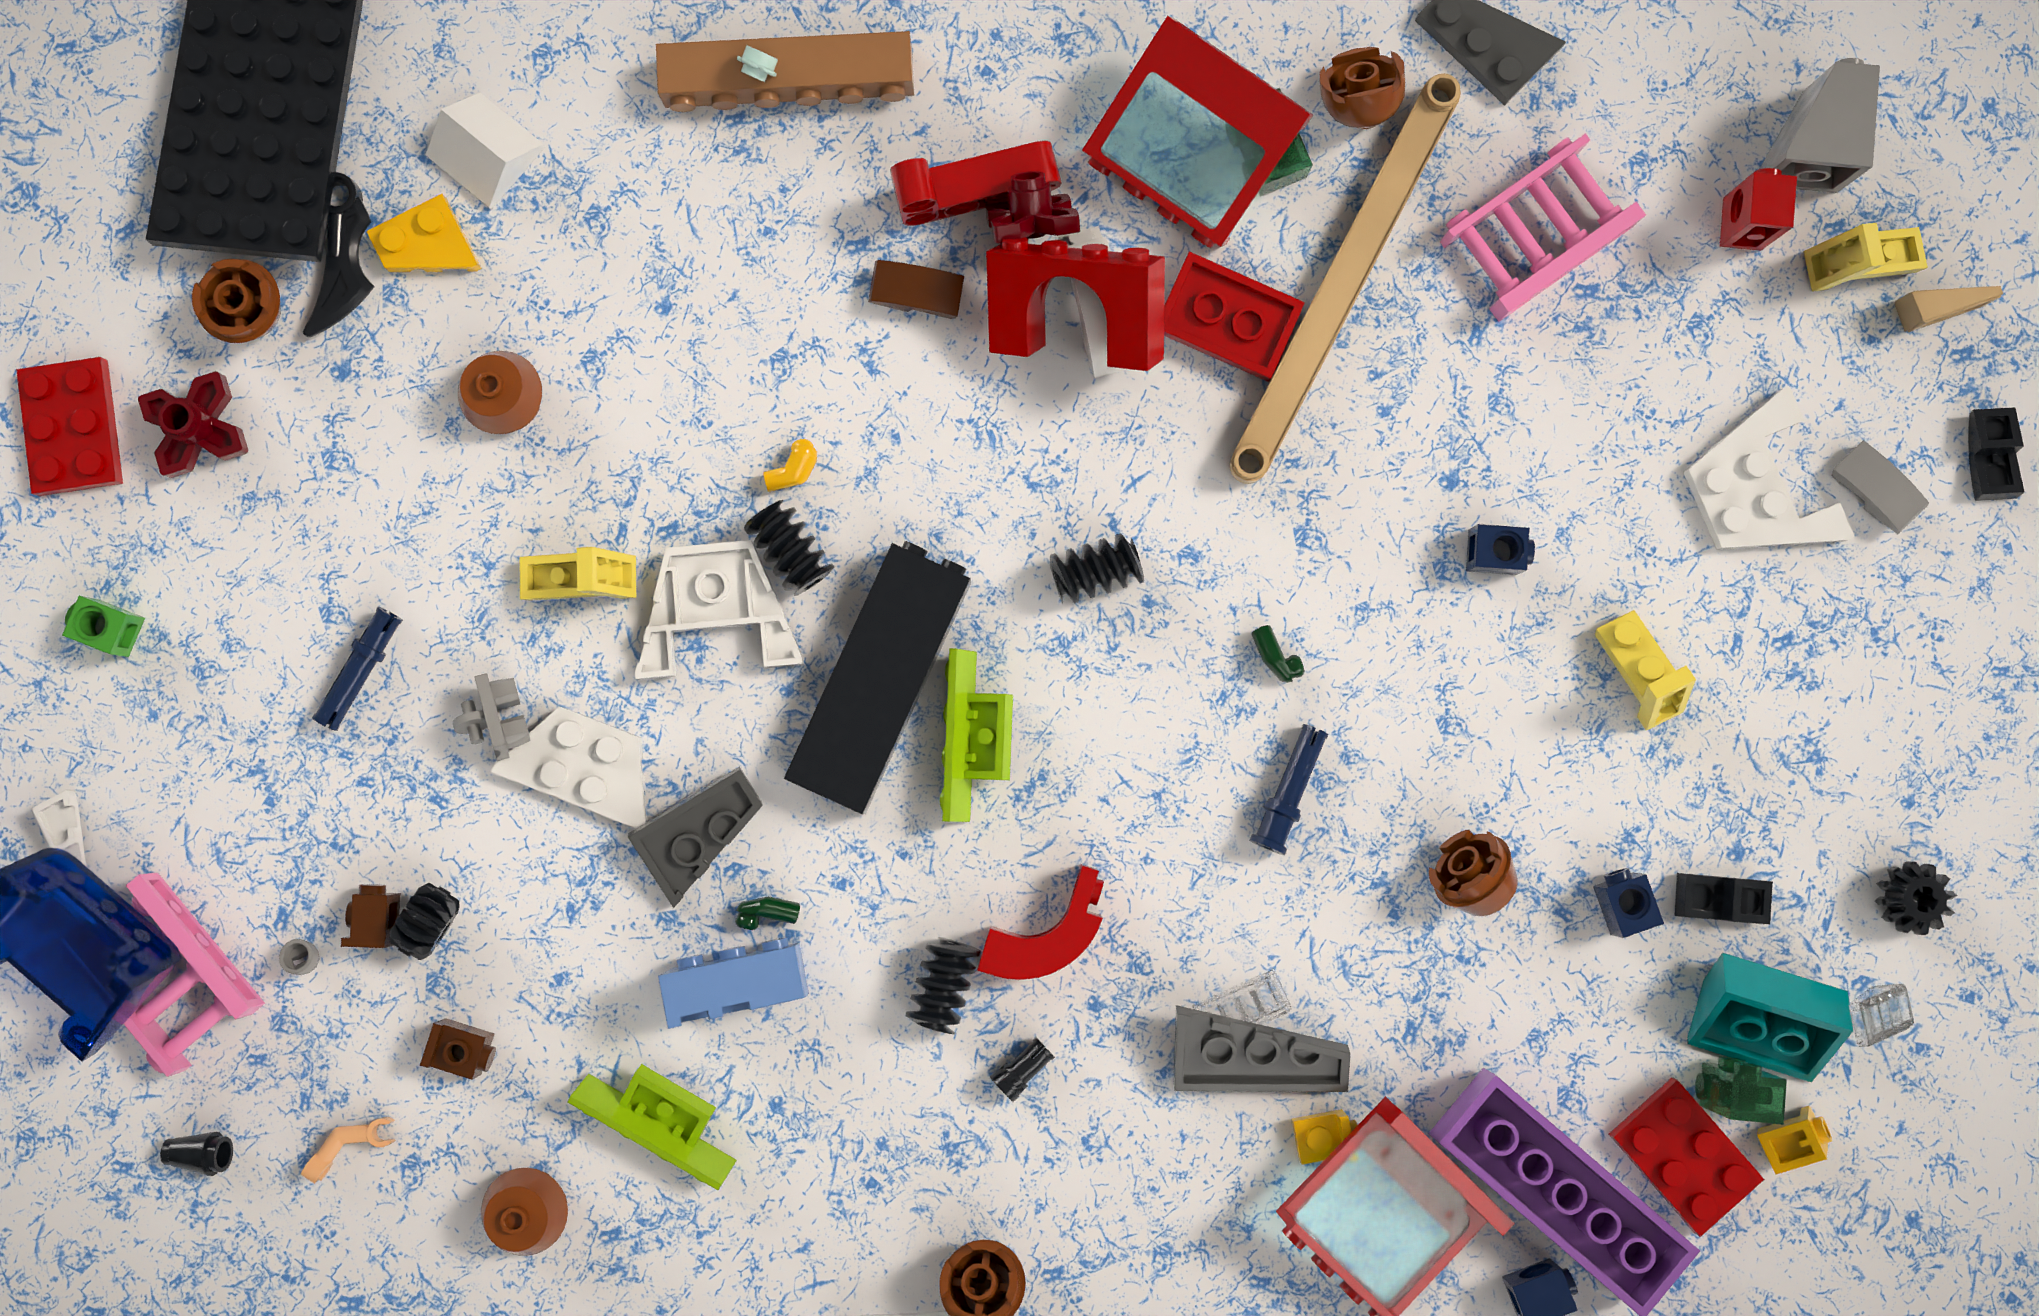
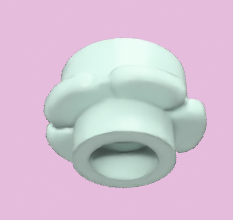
M746 45L742 57L737 56V60L744 63L741 72L765 82L767 75L776 77L777 73L774 70L778 59Z

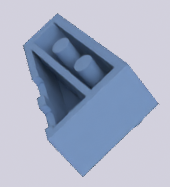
M785 937L762 942L763 950L746 953L745 946H739L719 951L720 959L704 962L702 954L677 959L678 967L672 968L658 976L668 1029L682 1026L681 1023L706 1017L710 1020L723 1017V1014L746 1009L754 1010L805 998L809 994L800 943L788 945V939Z

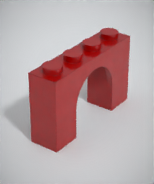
M1025 237L1021 239H1003L1001 244L986 251L989 353L1029 357L1046 346V292L1054 277L1064 276L1075 278L1088 285L1103 304L1107 318V367L1149 371L1164 359L1165 256L1149 255V250L1146 248H1127L1122 252L1108 251V246L1104 244H1087L1082 246V249L1070 248L1066 241L1061 240L1044 241L1041 245L1028 244V239Z

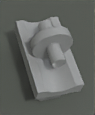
M487 673L474 676L483 710L476 711L473 700L462 702L463 714L453 720L454 731L458 734H469L471 744H480L484 741L482 730L488 728L496 760L500 761L510 758L508 749L518 747L530 741L524 715L500 721L497 712L500 709L520 705L514 678L489 682Z

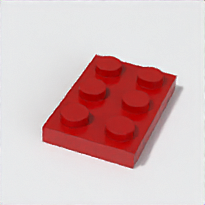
M1189 251L1164 305V336L1269 382L1305 302Z
M102 357L16 369L31 494L45 496L123 484L108 360Z
M1675 1078L1669 1079L1608 1134L1689 1228L1699 1237L1705 1234L1765 1180Z

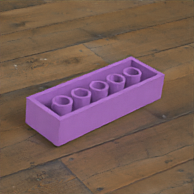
M1482 1068L1428 1133L1639 1316H1647L1700 1252L1696 1246L1497 1075L1485 1068Z

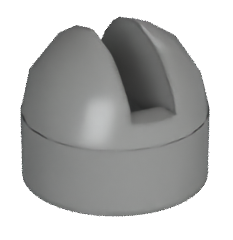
M293 939L287 942L279 954V962L283 970L295 975H305L312 972L320 960L316 947L311 942L302 939ZM308 956L306 961L294 966L293 961Z

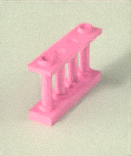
M1586 133L1573 143L1569 137L1565 138L1547 153L1550 159L1471 215L1465 209L1446 224L1449 230L1441 239V245L1446 248L1461 238L1498 288V291L1495 293L1499 299L1489 308L1498 322L1633 228L1646 216L1637 202L1625 210H1622L1619 205L1614 207L1576 156L1590 141ZM1560 166L1564 168L1600 217L1597 222L1601 227L1591 234H1588L1585 229L1580 231L1542 180ZM1526 190L1531 193L1566 241L1563 245L1567 251L1556 259L1551 253L1546 255L1509 205L1512 200ZM1495 214L1532 264L1529 269L1533 275L1522 283L1517 277L1511 278L1475 229L1478 224Z
M159 873L139 874L126 885L134 896L132 897L133 903L92 938L88 939L85 934L62 938L58 944L66 953L64 958L67 964L73 970L82 973L144 1048L147 1052L146 1059L156 1071L164 1073L169 1077L184 1072L192 1066L182 1052L222 1018L228 1015L233 1016L236 1020L252 1015L265 1002ZM144 916L152 917L161 928L159 931L160 936L118 972H115L100 953ZM171 949L179 950L188 961L186 964L187 970L143 1006L127 986ZM198 982L206 983L216 995L214 1003L170 1039L154 1019Z

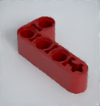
M1049 141L1032 142L929 168L928 162L924 158L904 160L890 168L902 223L907 226L925 224L985 209L986 204L1009 201L1008 187L1011 186V176L1017 173L1028 171L1045 173L1046 182L1050 183L1051 191L1057 189L1062 184L1052 144Z

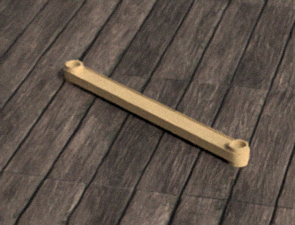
M1446 73L1435 75L1426 82L1231 456L1229 463L1230 471L1239 482L1245 484L1255 483L1261 480L1268 471L1459 102L1461 95L1460 84L1452 75ZM1431 90H1442L1447 94L1449 101L1440 102L1436 100ZM1244 454L1256 457L1260 465L1259 471L1252 474L1244 472L1239 466V457Z

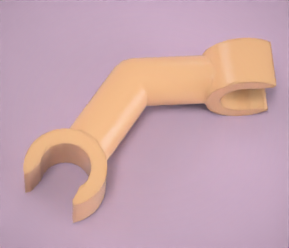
M382 1117L366 1125L334 1128L319 1151L307 1162L301 1175L314 1184L317 1180L322 1181L333 1164L332 1161L344 1144L369 1142L375 1147H385L392 1144L396 1140L380 1139L377 1135V1128L380 1124H389L395 1120L390 1117Z

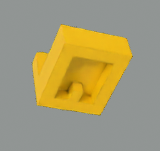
M1810 1105L1801 1108L1800 1116L1757 1130V1137L1775 1175L1827 1160L1828 1143L1832 1142V1136L1822 1116L1816 1118Z
M1342 1109L1292 1118L1299 1162L1303 1165L1324 1161L1356 1128V1120H1349L1348 1115ZM1354 1152L1347 1159V1161L1357 1159L1356 1152Z

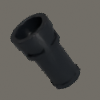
M1035 1037L1033 1042L1010 1064L1005 1063L990 1078L1014 1102L1028 1087L1026 1083L1055 1057Z

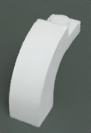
M1099 226L1088 229L1080 228L1081 232L1058 236V240L1066 241L1070 248L1082 249V246L1087 244H1104L1108 246V251H1110L1106 236L1102 237ZM1070 277L1080 316L1085 351L1094 378L1129 370L1107 367V318L1103 304L1088 285Z

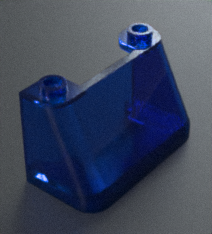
M46 848L0 869V964L8 961L70 1016L59 1028L58 1036L65 1048L83 1062L96 1054L169 975L179 961L180 952L178 947L75 856L59 848Z

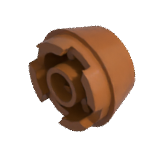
M223 259L211 265L213 268L203 276L199 284L197 282L194 284L192 291L193 309L203 328L213 337L228 343H244L268 334L278 323L281 314L279 289L270 272L258 263L245 259Z
M509 351L485 353L474 359L465 368L458 385L460 408L466 419L473 426L484 432L507 434L520 430L535 418L540 408L542 399L540 377L534 366L527 359Z
M1464 830L1453 835L1440 846L1439 849L1443 855L1438 860L1435 869L1429 867V879L1439 900L1446 905L1473 916H1488L1501 910L1512 899L1518 885V878L1508 845L1504 840L1488 831L1487 834L1473 835L1470 830Z
M516 1168L500 1175L488 1187L481 1206V1220L489 1239L501 1250L518 1256L538 1254L551 1247L561 1236L568 1216L566 1195L560 1185L546 1172L534 1168Z
M976 1240L961 1246L947 1259L940 1275V1296L949 1316H1014L1022 1303L1025 1293V1273L1020 1260L1010 1248L993 1240Z

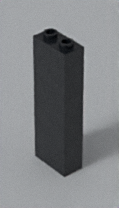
M904 541L902 547L894 543L891 544L784 776L785 780L862 815L866 814L971 585V578L964 575L967 570L965 567L944 558L941 565L925 558L928 553L927 550L907 541Z

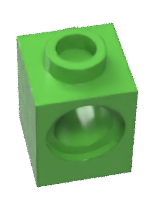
M79 595L77 601L70 606L66 613V627L62 636L111 655L129 657L145 617L102 600ZM103 615L105 628L98 635L95 625L98 618Z

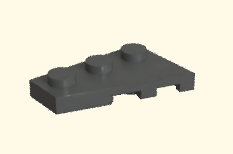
M739 766L628 833V839L672 907L675 908L684 897L685 892L698 878L700 879L710 867L711 862L727 844L729 845L763 804Z

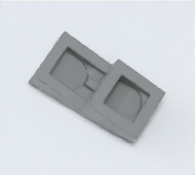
M1864 440L1833 469L1831 475L1865 501L1863 509L1896 534H1899L1929 504L1923 494L1898 468Z

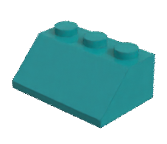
M1722 953L1703 980L1687 1036V1044L1812 1083L1853 1032L1848 991Z

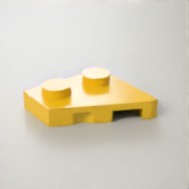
M443 194L366 231L384 268L389 272H411L415 269H422L426 272H443V269H466L468 272H476L482 269L447 198Z

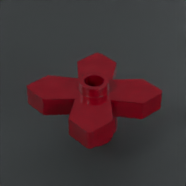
M1040 171L1021 172L1011 176V186L1008 187L1009 201L985 205L987 223L989 228H992L993 239L997 244L1002 243L1003 239H1021L1024 237L1033 239L1043 237L1046 234L1058 236L1081 232L1079 213L1076 208H1072L1069 195H1051L1050 183L1046 182L1045 173Z
M214 371L195 377L186 398H177L163 389H158L138 397L144 421L159 426L165 434V437L154 452L161 475L174 478L192 472L202 448L224 461L248 453L243 430L218 420L232 399L225 375Z

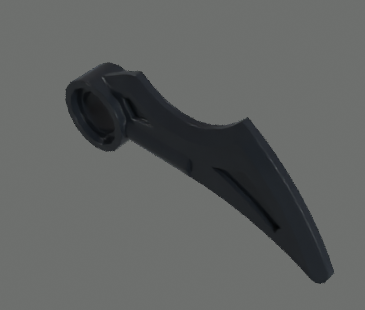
M338 172L335 173L333 188L341 185L346 186L349 190V197L341 206L330 205L324 275L315 307L303 330V334L306 337H313L341 321L375 287L363 273L358 257L361 238L371 223L369 214L363 204L362 191L351 178Z

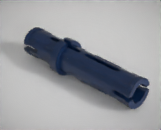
M377 607L376 613L361 638H355L351 644L354 650L319 709L314 713L313 720L324 727L329 724V729L338 731L340 723L375 664L384 660L386 654L383 651L397 627L403 621L399 616L390 611L387 613V610L382 607Z

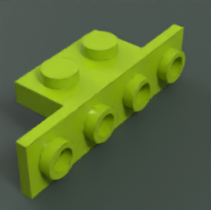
M949 648V660L945 666L948 693L947 703L943 711V718L946 724V742L941 756L944 767V788L940 794V807L943 811L942 821L970 822L972 779L1010 781L1013 695L975 693L977 652L957 648Z
M643 1064L634 1073L624 1094L588 1073L567 1101V1103L578 1108L586 1115L602 1122L619 1132L623 1137L631 1139L655 1153L661 1159L672 1163L694 1176L700 1182L706 1183L716 1190L720 1189L737 1161L700 1139L716 1107Z

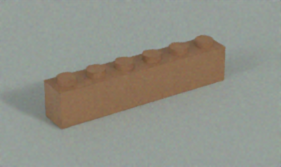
M910 31L656 44L658 95L665 108H670L676 112H690L695 110L696 106H712L718 110H731L737 108L738 104L753 103L760 108H773L778 106L779 102L793 101L803 106H814L820 104L821 100L838 99L839 102L845 104H855L862 102L863 98L880 97L881 100L887 102H896L905 99V96H914ZM746 45L778 59L774 70L777 73L776 77L767 75L765 82L741 72L744 63L738 61L737 56L742 57Z

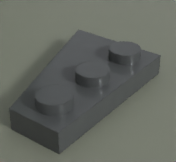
M1432 0L1415 19L1431 37L1504 106L1566 43L1564 40L1479 0Z

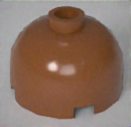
M1377 47L1355 48L1336 55L1332 58V67L1325 72L1323 66L1320 71L1319 82L1324 107L1335 121L1352 128L1370 129L1385 122L1395 115L1405 96L1404 61L1397 53L1392 51L1391 58L1380 55L1379 48Z

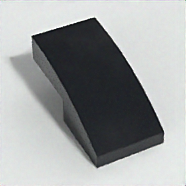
M2015 407L1974 409L1969 413V465L1975 501L2017 499L2025 492L2016 455L2024 447Z
M1677 873L1674 916L1770 925L1773 881Z

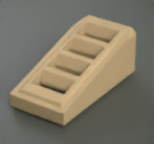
M2001 286L1920 290L1910 292L1896 300L1895 307L1904 331L1911 332L1984 307L1999 299L2003 291Z

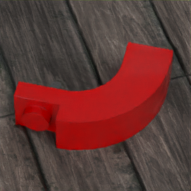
M1081 864L1068 908L1061 920L1049 930L1035 935H1020L990 926L977 971L1005 979H1033L1061 970L1078 958L1094 939L1103 919L1101 915L1087 911L1089 903L1097 906L1104 881L1097 879L1099 870Z

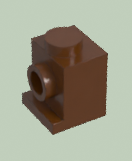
M360 884L359 893L352 894V902H349L346 908L345 922L346 926L350 928V936L341 938V947L387 948L394 946L390 943V930L394 926L395 920L399 917L401 893H386V885Z
M447 1018L433 1023L420 1066L426 1068L433 1067L473 1080L480 1076L482 1071L487 1072L491 1067L496 1052V1047L491 1046L495 1033ZM455 1045H460L464 1049L462 1060L452 1055Z

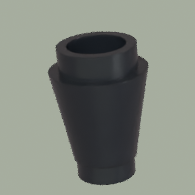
M210 1132L175 1139L169 1138L165 1140L161 1147L160 1158L164 1165H171L203 1175L214 1176L218 1172L226 1171L230 1166L233 1158V1143L229 1137L223 1136L220 1132Z

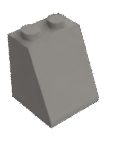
M1845 58L1836 61L1802 92L1759 169L1775 168L1781 170L1782 175L1797 176L1796 189L1838 193L1871 169L1874 158L1880 65L1864 64V61L1858 58Z

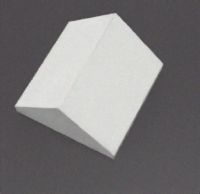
M479 92L440 110L426 156L492 210L542 152L545 145Z

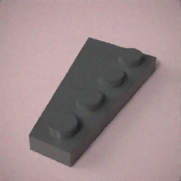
M1176 1005L1174 1091L1348 1092L1351 1054L1348 1045Z

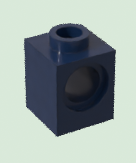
M1477 524L1468 530L1466 571L1518 575L1527 571V567L1533 563L1535 555L1534 540L1529 539L1530 528ZM1495 540H1502L1508 544L1510 557L1507 561L1500 560L1494 554L1493 545Z
M1623 868L1605 874L1606 882L1593 886L1610 935L1625 938L1664 924L1646 874L1631 873L1629 868ZM1629 889L1634 896V905L1629 911L1624 912L1620 908L1619 898L1625 890Z
M1550 1258L1502 1276L1517 1316H1565L1578 1310L1572 1296L1578 1294V1290L1571 1273L1567 1268L1562 1269Z

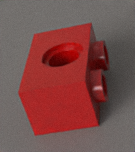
M1775 168L1758 169L1723 197L1719 247L1761 251L1794 227L1797 176L1782 175V171Z

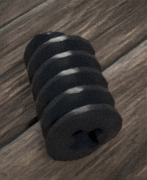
M779 500L753 516L746 523L744 530L749 535L759 533L754 540L755 547L759 549L768 547L763 555L764 560L768 563L778 561L773 568L774 575L777 577L788 575L782 586L786 591L798 589L794 596H797L828 576L833 570L834 565L832 563L824 566L818 565L819 560L825 554L824 550L810 553L808 548L816 538L813 535L804 538L799 537L800 532L806 526L805 522L791 524L789 520L797 510L795 507L781 510L780 505L783 503V500Z
M1121 533L1115 535L1114 548L1111 547L1105 538L1100 539L1098 553L1088 543L1082 546V558H1079L1072 548L1066 551L1065 563L1055 553L1050 555V568L1062 604L1064 594H1067L1074 604L1079 603L1080 589H1084L1091 599L1095 598L1096 584H1100L1107 594L1111 593L1112 579H1116L1123 589L1128 588L1129 574H1133L1140 584L1144 583L1143 569L1133 539L1131 538L1129 543Z
M938 937L940 943L926 944L925 947L935 956V960L921 961L920 964L930 972V977L916 978L915 981L925 989V994H913L910 998L920 1006V1011H907L905 1016L925 1028L947 1034H956L946 1026L960 1024L961 1017L951 1008L965 1007L966 1000L956 991L970 990L971 983L961 975L975 973L976 967L966 958L979 957L981 950L961 942Z

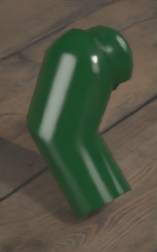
M1270 625L1261 626L1252 632L1251 635L1262 661L1280 681L1289 683L1293 682V678L1303 676L1305 670L1300 657L1291 655L1285 659Z
M769 896L742 901L736 909L739 913L735 922L737 927L748 930L758 928L759 917L795 924L799 916L800 904Z

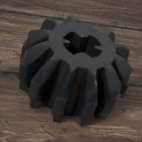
M1913 861L1903 863L1902 869L1899 867L1887 869L1890 881L1881 880L1876 883L1880 889L1885 891V897H1879L1875 900L1877 905L1887 906L1881 918L1886 922H1895V929L1903 933H1908L1912 930L1916 935H1926L1929 932V928L1937 930L1944 928L1941 915L1952 916L1955 914L1952 908L1947 906V900H1952L1958 896L1954 891L1944 890L1951 878L1944 874L1936 875V867L1932 864L1924 863L1919 866L1917 862ZM1913 895L1919 898L1918 901L1913 899Z
M431 883L419 887L395 920V924L390 930V943L398 947V951L409 957L413 956L418 960L427 958L439 945L452 925L460 908L459 900L451 896V892L440 886L438 888Z

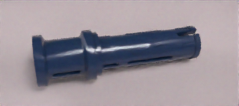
M1303 724L1301 727V733L1274 798H1269L1264 803L1263 808L1266 812L1257 834H1252L1249 840L1260 847L1284 856L1287 852V848L1284 845L1294 822H1299L1301 818V810L1297 807L1325 739L1328 737L1326 732L1322 730L1317 732L1315 727Z

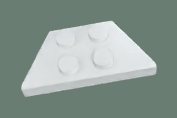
M560 706L556 708L529 733V742L512 748L508 752L510 758L497 761L491 768V773L635 829L648 822L644 791H646L645 774L642 772V738Z

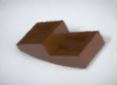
M876 260L868 302L905 312L917 310L954 319L958 317L964 275L913 264Z

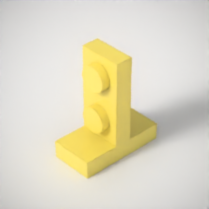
M1877 223L1862 224L1803 251L1812 292L1827 290L1848 280L1911 274L1928 268L1919 227L1878 231Z
M596 547L577 548V553L519 557L521 600L532 601L596 596L620 599L636 598L635 555Z
M1635 610L1596 629L1595 637L1641 704L1637 718L1646 731L1684 712L1696 679L1687 666L1678 670L1674 669Z

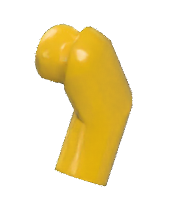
M808 439L796 440L791 446L792 452L785 467L763 472L768 492L801 485L808 480L817 462V451L811 441Z

